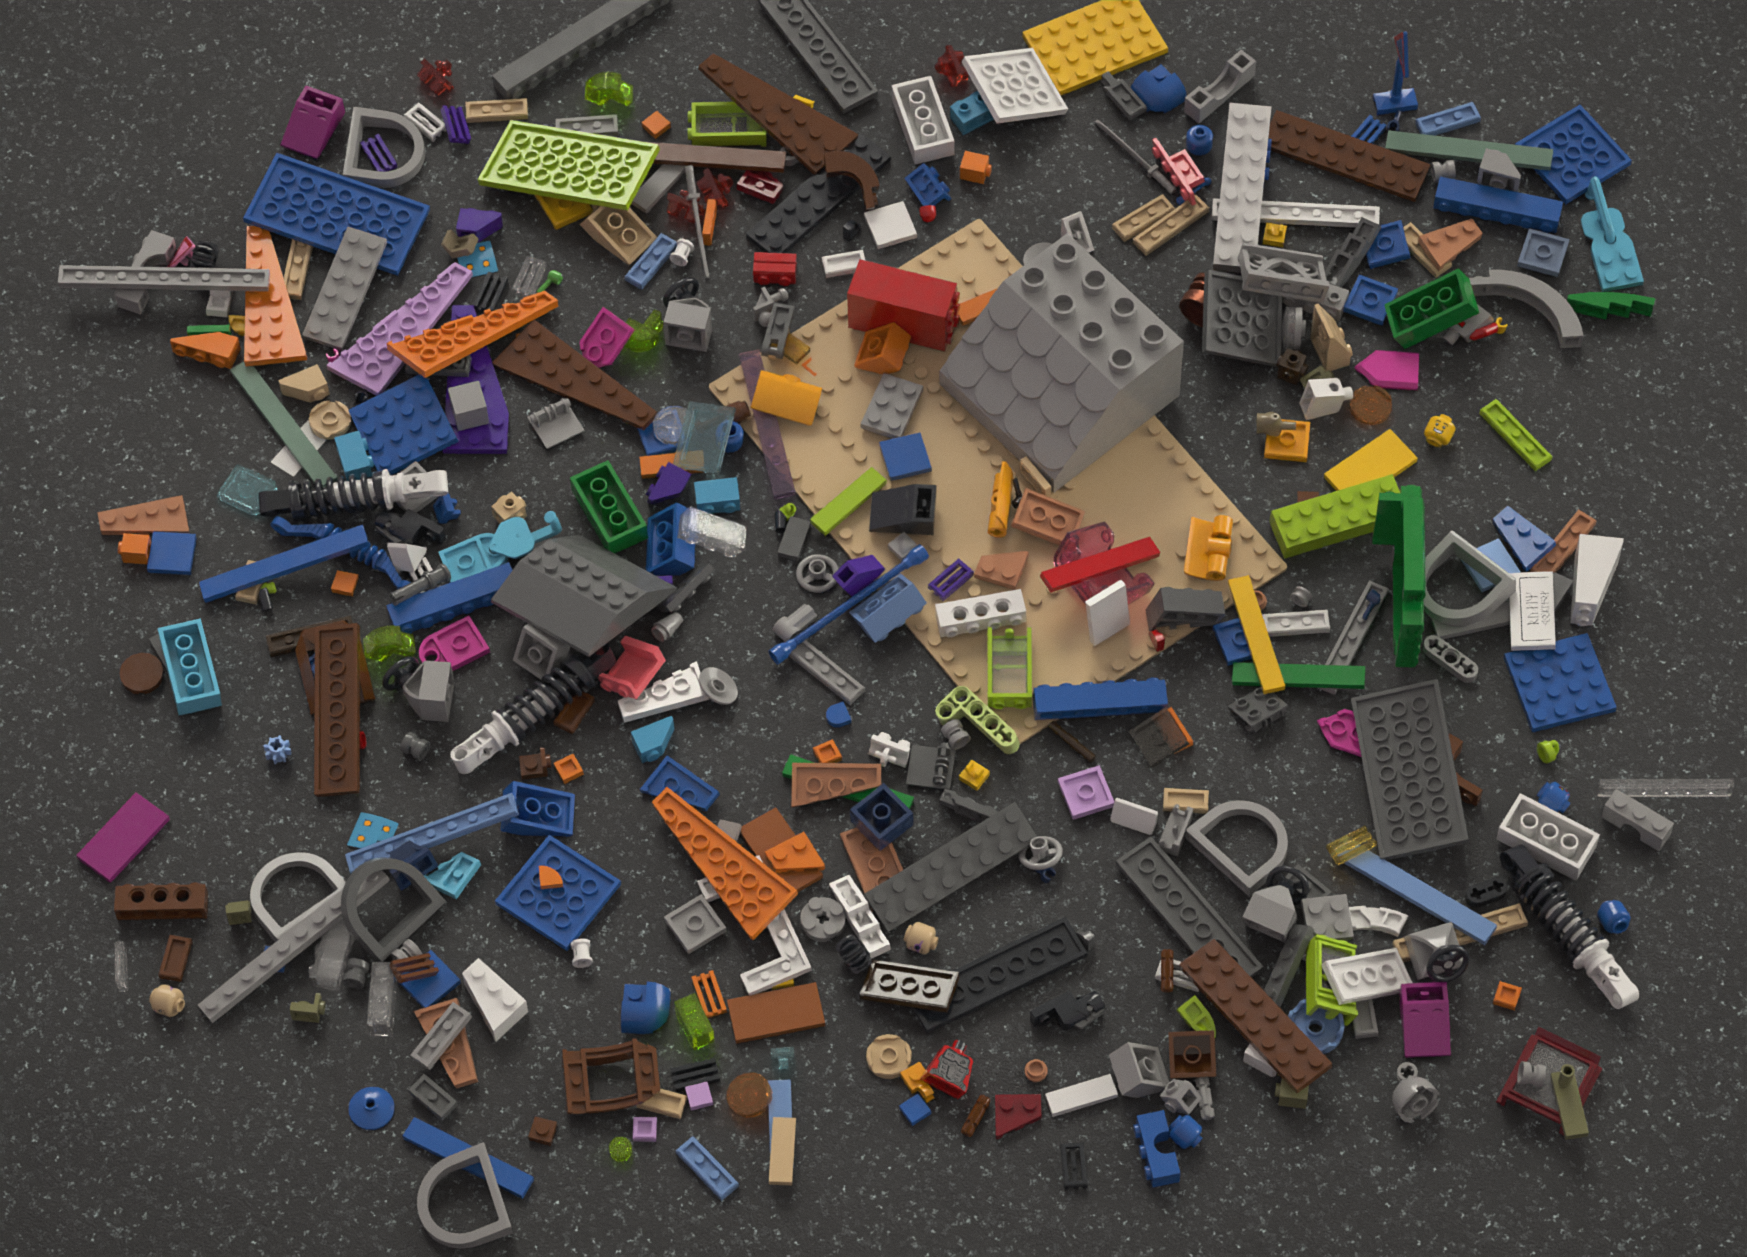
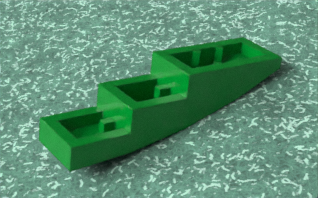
M1588 292L1570 294L1567 297V302L1574 312L1606 320L1608 313L1629 318L1630 312L1651 317L1656 298L1616 292Z

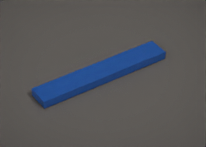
M415 1117L403 1134L404 1140L442 1159L473 1147ZM488 1154L498 1187L523 1199L533 1183L534 1177ZM478 1162L462 1168L486 1180L481 1163Z

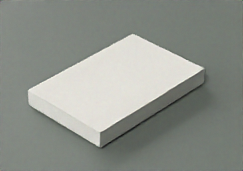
M1119 580L1085 602L1090 642L1094 646L1130 625L1126 585L1122 580Z

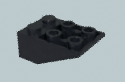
M912 484L872 493L869 532H905L906 534L934 535L937 485Z

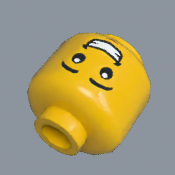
M1444 414L1431 417L1424 430L1426 441L1435 447L1447 445L1456 429L1451 422L1452 419Z

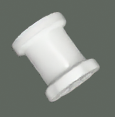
M683 238L678 239L677 247L669 257L672 263L678 266H686L689 254L694 251L693 243Z
M576 939L571 942V949H573L574 953L572 965L574 967L584 968L593 963L589 954L590 940Z

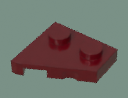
M746 170L737 183V190L774 204L783 191V185L770 172Z
M1041 1094L995 1095L996 1139H1000L1010 1131H1017L1024 1128L1026 1124H1032L1041 1119Z

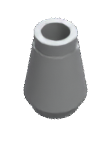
M674 612L654 623L651 629L653 636L660 642L668 641L683 622V618L679 613Z

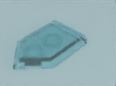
M238 464L219 489L217 499L254 516L259 514L258 493L262 491H277L278 489L274 480Z

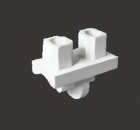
M881 732L878 736L873 734L868 754L881 759L880 764L883 767L890 762L905 768L908 763L910 742L902 739L895 743L891 741L890 735Z

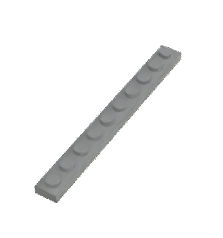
M60 265L58 275V287L269 291L270 282L269 269Z
M382 870L371 874L362 883L357 894L356 907L390 881ZM343 888L198 1004L212 1023L343 919L341 912Z

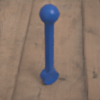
M1206 177L1204 179L1205 182L1198 185L1192 191L1196 193L1205 185H1210L1211 179ZM1180 196L1176 199L1178 205H1181L1185 200Z

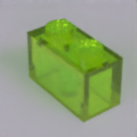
M693 993L675 1001L676 1016L693 1050L715 1042L713 1028L696 994Z

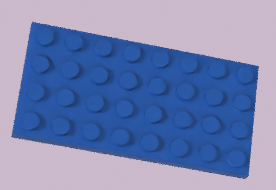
M276 153L243 220L245 223L334 254L338 251L347 227L386 238L387 245L377 269L398 276L430 211V206Z

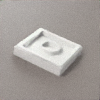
M903 201L864 213V218L877 249L917 238L916 230Z

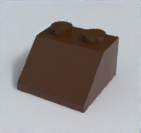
M1214 1030L1168 1032L1170 1078L1216 1076Z

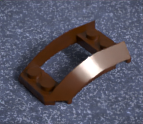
M341 620L321 626L342 625L348 623ZM315 627L302 630L295 651L310 713L314 715L315 683L307 652L315 651ZM360 640V703L375 700Z
M632 1039V1041L617 1045L580 1049V1051L562 1049V1068L566 1097L565 1110L567 1114L600 1113L624 1109L642 1104L660 1092L656 1048L649 1044L646 1046L638 1042L637 1039ZM633 1058L636 1093L619 1098L590 1101L587 1066L610 1064Z

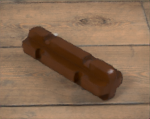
M1163 949L1161 951V991L1164 993L1173 991V950Z
M985 1095L979 1096L961 1129L963 1135L967 1137L973 1135L975 1127L978 1126L986 1111L985 1109L990 1104L991 1099Z

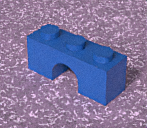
M1164 1110L1138 1115L1136 1124L1133 1125L1135 1138H1140L1141 1145L1138 1146L1140 1157L1146 1161L1147 1166L1144 1167L1146 1180H1151L1152 1187L1179 1182L1180 1170L1175 1152L1164 1154L1157 1151L1154 1147L1157 1143L1169 1139V1128Z

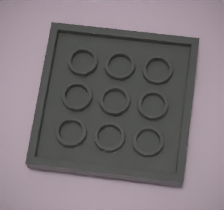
M1213 270L1205 271L1202 353L1276 367L1277 360L1281 355L1282 296L1242 290V276Z

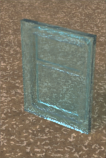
M689 401L673 464L686 470L719 474L736 408Z

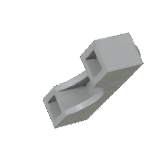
M1240 50L1227 61L1222 73L1211 85L1206 88L1198 86L1185 97L1184 112L1197 123H1201L1255 76L1256 61L1243 50Z
M151 230L148 237L144 238L141 250L135 254L131 267L168 265L177 250L174 237ZM116 289L114 294L118 307L138 314L142 313L150 299L148 289Z

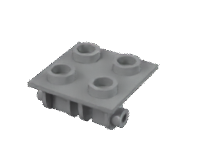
M568 398L560 399L561 401L555 404H549V407L545 406L544 409L536 413L533 412L532 415L527 417L546 449L585 431L570 408L571 403Z

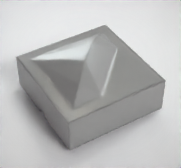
M903 532L888 544V549L902 561L917 544Z

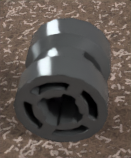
M409 732L401 742L400 751L405 754L410 753L413 755V758L422 761L427 755L431 744L429 741L419 739L416 734Z
M349 959L346 965L348 971L344 974L342 982L351 988H363L366 981L365 974L368 973L370 965L361 959Z

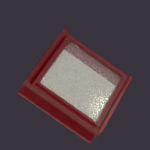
M1538 1026L1535 1035L1531 1034L1496 1103L1505 1106L1509 1099L1561 1124L1550 1074L1560 1072L1561 1067L1565 1064L1572 1065L1575 1069L1574 1074L1582 1106H1584L1602 1071V1068L1599 1067L1601 1056ZM1522 1061L1529 1062L1533 1066L1537 1064L1546 1066V1077L1542 1088L1534 1087L1530 1083L1526 1085L1518 1084L1517 1073ZM1561 1125L1559 1133L1564 1135Z

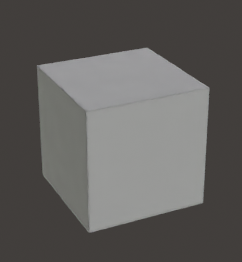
M479 381L448 388L450 404L458 431L489 424L487 406Z

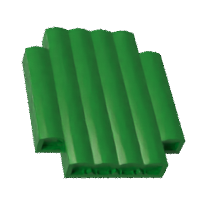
M1407 485L1401 486L1400 493L1391 491L1379 493L1372 544L1394 545L1393 654H1395V667L1414 668L1418 664V655L1424 631V598L1426 596L1425 504L1422 499L1421 487Z

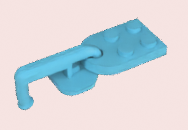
M1594 176L1590 180L1585 196L1587 199H1594L1597 210L1585 213L1582 216L1581 225L1584 235L1593 240L1591 256L1601 291L1606 292L1643 285L1644 280L1633 242L1623 232L1625 224L1622 214L1615 208L1607 207L1600 180Z
M548 511L544 516V520L550 523V525L530 533L527 523L523 518L513 517L501 522L495 534H479L439 551L438 553L443 564L450 571V582L505 564L508 557L517 559L532 552L536 543L558 535L562 531V527L555 512Z

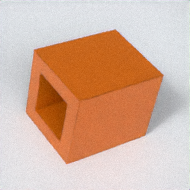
M965 151L960 165V179L984 184L986 176L990 177L992 165L989 164V156Z
M124 533L122 541L118 543V554H121L123 563L148 565L151 547L150 536Z

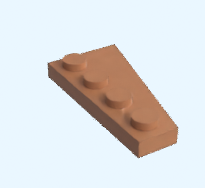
M182 495L98 512L102 535H123L124 533L150 535L153 531L190 534Z
M792 763L791 807L794 808L878 788L881 786V764Z
M457 998L414 1011L426 1035L452 1002L460 1006ZM464 1027L440 1057L456 1089L478 1082L466 1028Z

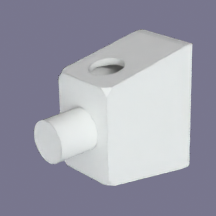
M1338 378L1308 380L1299 403L1306 420L1337 413L1344 400L1353 398V391L1351 387L1343 388Z

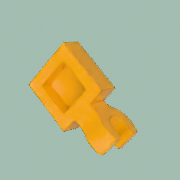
M918 1062L900 1072V1077L912 1094L919 1091L924 1101L928 1103L934 1099L932 1095L934 1091L929 1084L920 1080L925 1072V1068Z

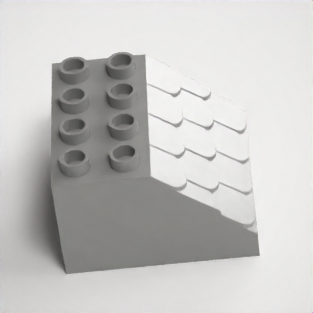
M1065 234L1002 282L990 298L989 303L962 336V340L939 370V384L1018 460L1027 456L1051 485V491L1054 493L1180 395L1184 341L1069 234Z

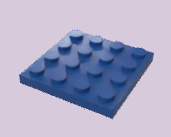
M1581 105L1515 143V145L1553 149L1551 170H1534L1565 204L1587 192L1592 177H1598L1600 183L1630 166L1632 162L1627 154Z
M420 374L348 410L357 430L360 432L361 438H366L369 448L368 452L377 471L388 469L390 475L407 468L415 461L419 462L459 442L428 378H424Z
M1588 633L1555 641L1556 649L1518 650L1504 654V661L1532 732L1616 712V704Z
M548 835L497 897L495 904L568 951L571 947V942L578 939L620 887L621 881L551 835ZM539 866H548L556 870L562 878L563 887L541 889Z

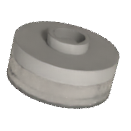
M1286 306L1282 321L1283 349L1300 350L1301 337H1305L1306 320H1302V307Z

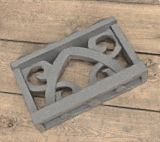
M1243 243L1241 246L1238 262L1240 263L1243 280L1242 290L1324 303L1330 286L1329 281H1326L1322 255ZM1274 267L1287 269L1294 274H1280L1270 269Z

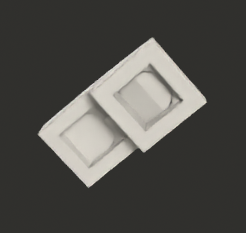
M210 290V298L206 308L207 316L228 317L233 291Z

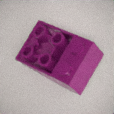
M305 86L296 101L280 145L318 160L345 114L343 99Z
M1447 982L1401 984L1399 1004L1405 1058L1451 1056Z

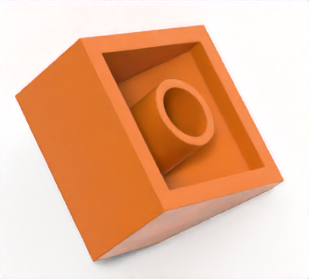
M894 322L866 331L854 366L858 369L879 374H891L900 371L903 366L904 356L909 348L911 335Z

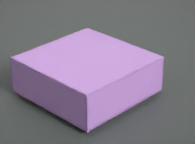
M707 1082L685 1087L691 1111L713 1105Z
M634 1117L633 1142H656L657 1117Z

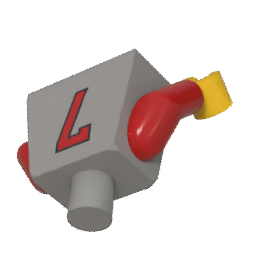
M1477 304L1479 314L1450 327L1443 336V339L1450 345H1453L1459 337L1469 343L1472 340L1476 341L1494 333L1502 334L1505 332L1508 324L1500 325L1503 320L1501 317L1497 318L1496 322L1493 323L1494 319L1491 314Z

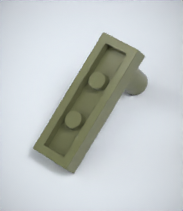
M1570 1064L1563 1065L1560 1072L1550 1074L1565 1140L1587 1137L1589 1134L1574 1074L1575 1069Z

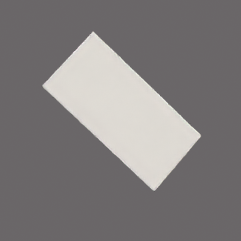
M309 421L300 428L316 450L327 440L313 434ZM286 446L271 461V463L293 477L302 468Z

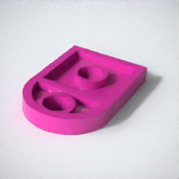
M470 616L429 635L423 640L419 648L421 664L424 660L427 661V656L436 655L437 659L435 661L450 662L452 671L490 653V648Z

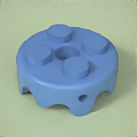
M1303 999L1293 1010H1290L1288 1017L1323 1054L1329 1053L1339 1045L1343 1037L1345 1027L1343 1015L1339 1013L1334 1019L1329 1020L1325 1018V1013L1328 1010L1318 1008L1311 1016L1306 1015V999ZM1318 1024L1322 1030L1315 1033L1309 1029V1026Z

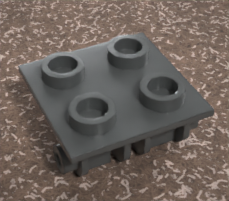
M1260 687L1228 705V707L1247 723L1245 727L1249 733H1255L1263 728V726L1266 727L1268 722L1273 723V721L1283 717L1284 713L1287 712L1286 708L1288 705L1273 692L1263 694Z
M941 743L938 748L912 745L906 785L950 790L956 750H951L948 743Z

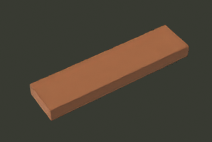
M1578 509L1554 539L1556 546L1530 569V572L1553 571V573H1557L1577 548L1579 535H1588L1596 525V520Z

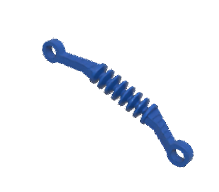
M279 516L274 517L270 523V526L283 536H313L320 540L342 532L340 527L334 529L332 523L291 525L287 520ZM369 543L367 547L349 552L351 558L357 557L359 562L365 559V565L369 566L372 563L373 569L386 573L397 590L411 583L406 580L402 581L385 550L380 549L378 551L377 546L371 547Z

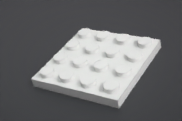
M1033 48L964 56L962 64L996 123L1063 115L1068 110Z

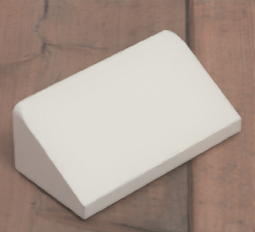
M1120 798L1115 799L1111 822L1148 835L1153 834L1158 819L1157 811Z

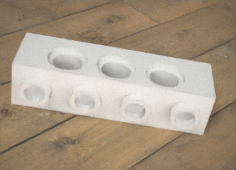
M1021 589L935 604V616L940 637H955L962 633H976L979 630L988 629V627H992V630L1006 625H1020L1026 622V608ZM999 610H1006L1007 612L1001 613ZM978 614H985V616H982V617L977 616V615H978Z

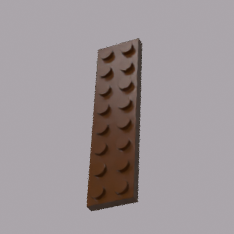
M1276 110L1269 126L1268 139H1272L1271 151L1413 202L1416 201L1430 170L1431 164Z
M358 623L315 627L314 795L316 797L357 794L360 787V626Z
M1215 939L1179 964L1180 970L1296 1094L1332 1068L1330 1060Z

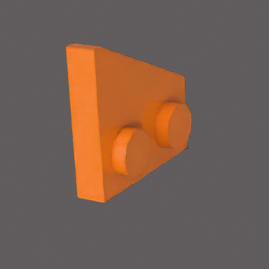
M805 832L765 851V856L776 873L788 871L802 872L804 869L818 868V871L825 869V864Z

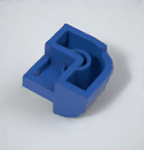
M1161 64L1150 72L1146 70L1142 72L1130 87L1146 105L1147 112L1152 110L1166 113L1183 103L1187 96L1180 78L1175 72L1170 74Z
M647 982V985L625 984L621 1009V1032L650 1034L667 1022L671 999L669 988L655 982Z

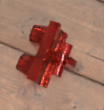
M946 45L945 53L937 59L938 62L934 68L937 73H943L944 76L948 77L951 87H957L961 80H968L969 74L964 66H960L964 58L963 52L954 51L952 45Z
M425 58L420 62L423 67L416 75L425 84L434 76L436 79L429 87L438 96L446 89L451 92L455 88L444 77V75L448 77L452 75L450 71L452 64L448 60L442 62L437 60L435 62L436 69Z
M709 168L703 171L705 176L696 182L703 194L712 189V193L704 197L706 204L708 199H714L716 206L721 205L723 208L729 206L723 191L725 193L731 191L730 187L733 185L732 178L719 174L717 180L711 174Z
M681 190L680 196L668 193L667 213L678 217L681 208L687 210L684 219L695 224L692 200L687 201L686 196L689 194L688 191ZM697 203L699 217L700 215L704 216L706 209H703L702 204Z

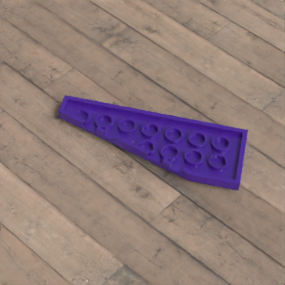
M452 305L451 321L469 315L477 316L473 305ZM484 346L469 354L472 358L469 377H447L445 415L459 442L443 449V453L507 454L509 413L487 346ZM479 381L487 406L489 424L458 431L450 404L448 388Z

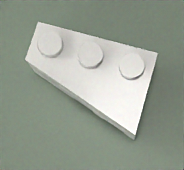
M479 958L462 973L464 985L476 1007H478L495 1042H497L528 1013L526 1000Z

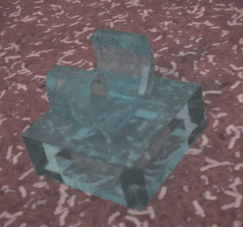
M772 1048L771 1059H778L779 1070L788 1069V1058L794 1057V1048Z

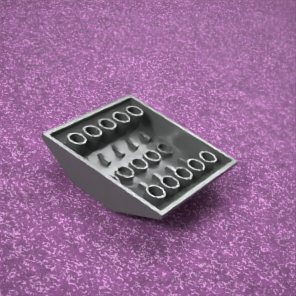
M581 535L549 539L521 559L492 597L491 603L589 657L677 589L674 585L608 551Z

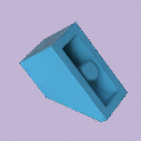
M672 716L631 732L632 743L642 763L655 761L663 755L674 731Z

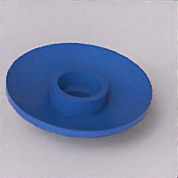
M379 1087L361 1089L352 1097L349 1103L351 1120L356 1126L365 1130L382 1128L392 1119L395 1110L391 1095ZM369 1103L375 1104L372 1108L367 1107Z

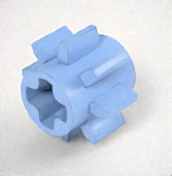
M281 735L275 738L270 737L268 745L265 744L263 746L266 752V759H272L274 764L282 761L286 762L287 755L292 754L289 748V740L283 741Z

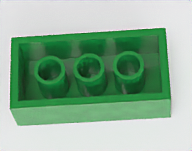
M1459 268L1384 304L1393 337L1404 349L1479 314L1470 279Z
M609 460L570 477L571 491L605 549L615 554L648 539L647 525Z

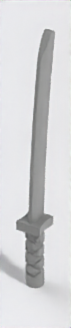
M1099 120L1094 121L1096 125L1148 170L1147 176L1149 178L1154 177L1171 195L1176 192L1177 188L1158 171V165L1155 164L1151 167Z
M690 165L685 166L689 193L686 199L687 201L692 200L705 278H709L697 206L700 193L696 191L693 166Z

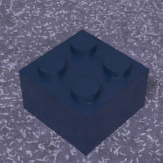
M884 783L850 809V820L853 825L879 851L914 825L913 812Z

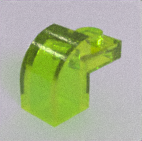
M601 72L586 81L585 99L600 106L610 99L628 106L633 101V85L622 81L621 74Z
M654 309L644 324L631 318L627 319L625 323L634 328L635 331L624 347L632 351L644 352L651 350L659 343L658 333L663 327L662 313Z
M383 626L371 631L363 638L365 658L384 662L393 653L412 657L416 653L413 634L401 632L400 626Z

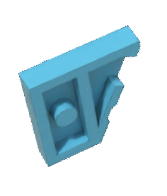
M460 852L453 856L450 861L440 864L437 867L438 870L428 876L424 875V877L436 890L457 899L477 872L481 863L478 859Z

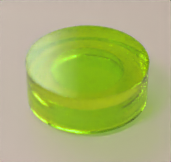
M625 1137L614 1138L609 1144L611 1157L617 1161L627 1160L632 1154L631 1142Z

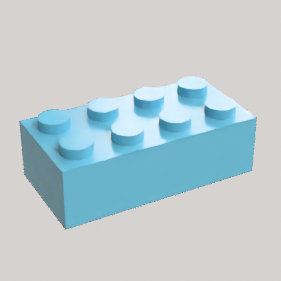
M201 618L158 628L159 641L178 715L222 706L220 691Z

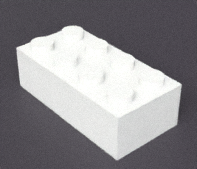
M927 76L892 85V101L914 164L954 155V138L932 77Z
M1520 793L1500 825L1496 840L1512 848L1520 844L1524 845L1535 860L1548 864L1550 868L1576 881L1596 849L1600 834Z

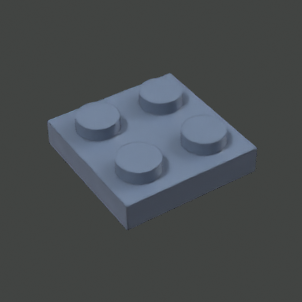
M1529 228L1517 266L1558 277L1570 239Z

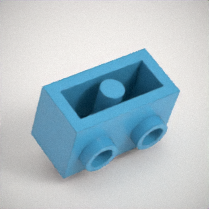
M978 91L973 92L963 100L956 101L950 106V119L963 135L994 119Z
M359 431L334 437L346 480L349 481L350 474H354L356 480H360L361 473H366L367 478L372 477L371 468L374 467L371 455L367 456L366 450H369L366 438H361Z
M737 477L694 482L698 515H712L720 512L732 513L740 510Z

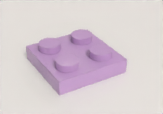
M1100 765L1058 778V785L1073 820L1114 806L1113 797Z

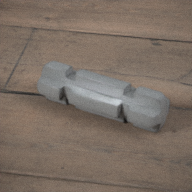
M1198 1077L1195 1079L1196 1088H1199L1197 1092L1202 1097L1199 1101V1107L1202 1108L1200 1110L1201 1118L1203 1120H1211L1215 1117L1214 1108H1211L1213 1101L1211 1089L1208 1088L1210 1086L1209 1078Z

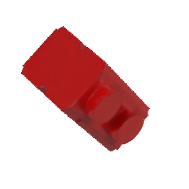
M754 252L753 282H757L760 285L778 283L782 286L795 284L796 254Z

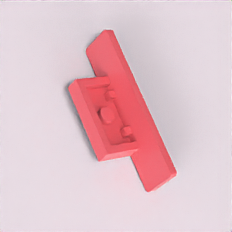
M1157 138L1152 139L1154 147L1151 149L1156 159L1160 158L1162 168L1166 173H1170L1174 186H1179L1183 199L1185 201L1188 200L1192 206L1196 205L1192 188L1204 183V176L1185 149L1169 157Z

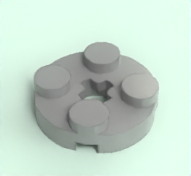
M826 897L811 898L809 903L802 909L800 916L801 926L806 935L812 940L819 942L830 941V938L836 935L838 937L843 932L846 922L843 906L837 901ZM824 915L829 921H824L821 924L818 917Z

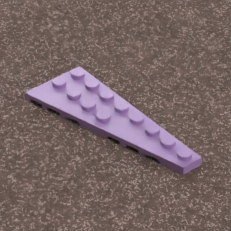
M454 262L440 273L434 282L420 289L421 292L405 301L404 306L397 311L391 312L376 324L370 333L356 340L355 345L341 352V356L332 363L329 362L327 370L376 396L383 393L405 364L387 350V343L392 341L394 344L403 341L405 336L415 337L423 334V330L432 329L473 276L472 271Z

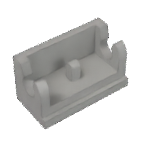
M1179 804L1174 805L1158 844L1165 853L1178 857L1186 837V829L1190 827L1193 819L1194 808L1188 806L1185 811L1179 809Z

